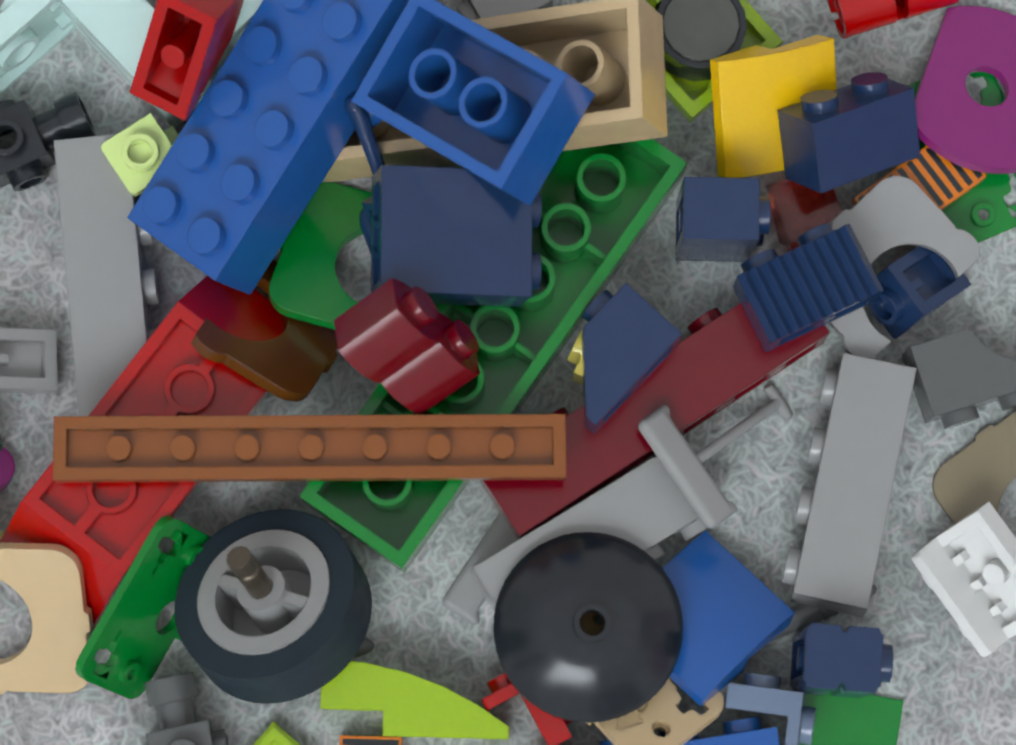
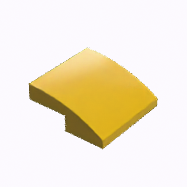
M817 34L774 49L754 45L710 60L718 177L742 178L785 170L777 110L801 102V96L808 92L816 90L833 91L837 89L834 38Z

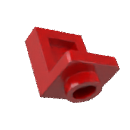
M505 673L486 683L492 694L481 701L488 712L520 693L514 688ZM521 695L547 745H558L572 737L566 725L573 721L563 720L545 713Z

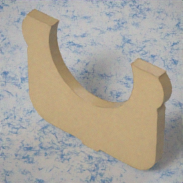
M0 543V581L9 585L21 596L29 609L32 620V634L29 643L18 653L0 659V695L6 691L73 693L81 690L88 682L76 674L75 667L80 653L90 638L93 616L92 609L87 606L83 566L80 559L72 550L59 544Z

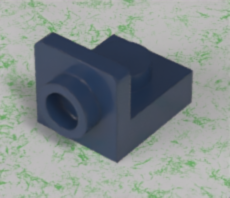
M918 246L887 266L877 275L883 292L877 301L868 305L875 319L883 324L892 338L897 339L920 320L962 293L971 283L964 273L956 278L951 267L938 254Z

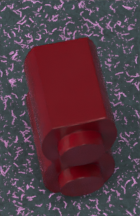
M391 278L334 320L338 351L344 359L366 378L381 383L400 404L415 413H425L480 374L476 352L479 351V344L474 333L463 321L458 319L452 321L439 313L433 300L420 287L415 286L411 288L402 281Z

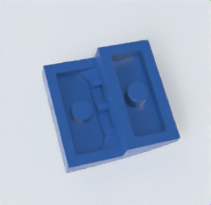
M704 531L662 567L675 588L683 619L681 650L670 678L700 707L743 672L748 659L786 629L795 614L790 607L707 531Z

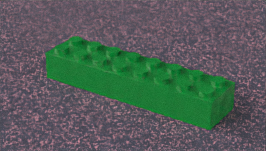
M653 139L562 151L539 190L542 200L541 220L538 228H532V252H539L542 262L539 289L532 290V297L519 307L435 305L439 313L452 321L457 319L463 321L474 333L479 344V351L476 352L480 374L423 414L415 413L404 407L379 383L357 415L517 414L583 321L582 315L585 310L604 291L683 178L687 162ZM470 480L310 481L299 497L305 504L405 573Z

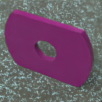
M956 6L946 10L915 94L919 139L941 157L963 168L993 174L1016 173V16L1001 10L982 6ZM974 72H986L996 77L1004 88L1005 97L1003 103L989 107L974 101L967 92L966 77Z

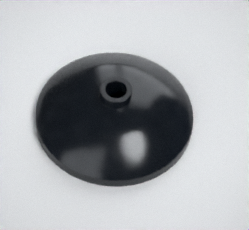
M578 532L562 535L540 544L525 555L512 569L500 590L493 618V636L496 653L505 675L514 688L528 702L541 711L563 720L594 723L625 716L643 706L659 692L672 674L679 657L683 639V619L675 588L662 567L649 554L635 544L613 535L597 532ZM595 612L602 618L603 629L600 634L588 635L583 632L580 627V618L584 613Z

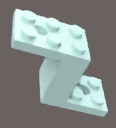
M5 0L0 8L2 12L0 14V96L75 29L132 86L154 8L146 0ZM244 0L232 39L193 110L199 104L263 0ZM146 102L169 127L173 126L175 128L182 121V119Z

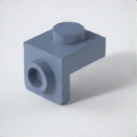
M744 673L743 684L728 683L725 708L788 717L785 745H812L816 708L804 706L805 693L781 690V677Z

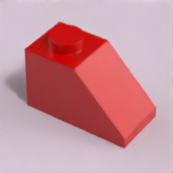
M157 0L129 93L185 121L193 111L232 39L244 0Z

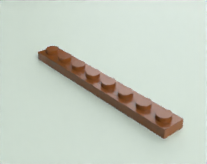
M566 414L54 416L53 481L56 483L566 479Z

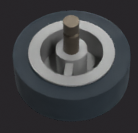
M277 509L257 512L240 518L209 538L202 545L204 548L195 556L191 565H187L179 582L175 598L174 614L178 635L188 653L210 680L221 690L235 698L253 703L270 704L291 701L306 696L329 683L345 669L358 652L367 634L372 613V595L367 576L340 534L330 524L312 514L296 510Z

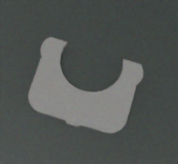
M892 176L882 180L850 210L844 209L830 222L833 230L839 229L846 224L851 225L870 265L882 253L891 248L914 245L924 247L938 254L947 262L955 277L958 278L981 257L976 239L970 233L956 229L955 225L914 181L902 176ZM864 307L829 323L842 336V343L848 354L873 359L891 342V340L884 337L874 328L865 313Z

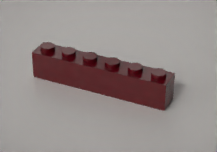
M741 304L736 305L723 315L716 307L697 318L687 327L691 335L678 344L595 434L585 427L584 405L571 414L568 413L565 407L551 413L566 414L565 480H480V483L519 540L655 455L640 433L638 423L660 406L666 405L669 407L672 421L684 436L822 345L830 333L824 325L771 351L765 352Z

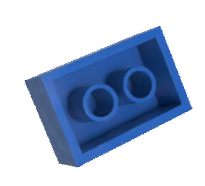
M409 0L351 102L530 206L595 94L566 72L438 1Z

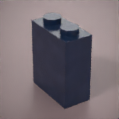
M381 165L372 177L371 293L391 278H395L411 288L415 286L420 287L430 296L434 304L521 306L532 297V290L539 289L541 282V256L539 252H532V228H538L541 220L542 200L540 191L529 206L464 168Z

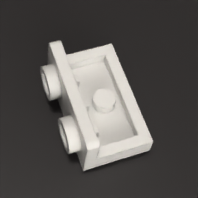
M987 502L936 535L911 557L912 562L920 571L924 582L936 593L958 624L961 633L972 643L982 657H987L994 653L1008 639L1016 635V537L992 504Z

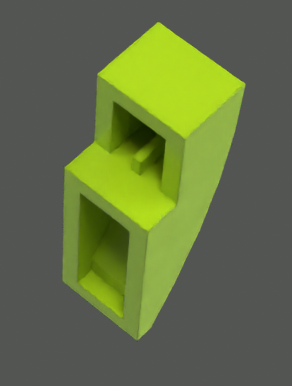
M351 661L333 680L321 687L320 709L383 711L382 736L509 740V726L479 705L442 685L404 671L365 662Z

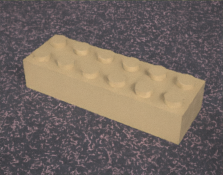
M594 0L472 20L566 72L595 94L563 151L668 137L663 16L646 0ZM383 120L372 129L385 165L421 167L459 165ZM356 129L322 182L373 177Z

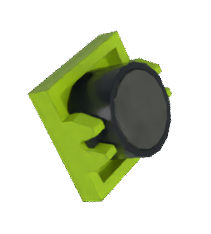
M646 0L663 16L666 96L690 123L713 105L710 71L711 59L754 45L774 49L780 47L783 43L779 36L746 0Z

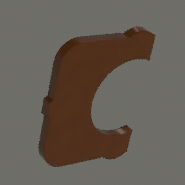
M274 259L257 284L268 295L269 284L277 265ZM282 315L284 321L283 333L271 340L251 341L236 337L222 330L206 318L191 341L196 351L206 359L217 363H224L227 367L278 398L292 402L306 399L321 374L328 373L338 356L336 352L338 346L335 330Z

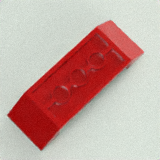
M207 275L175 304L88 416L252 415L269 392L227 367L224 363H217L206 359L196 351L191 341L206 318L222 330L236 337L251 341L271 340L283 333L284 321L282 314L275 310L270 300L255 289L249 295L214 281ZM52 461L19 504L0 543L59 544L72 550L78 556L83 566L87 606L92 609L93 616L92 632L153 526L163 516H174L199 482L56 483L53 481Z

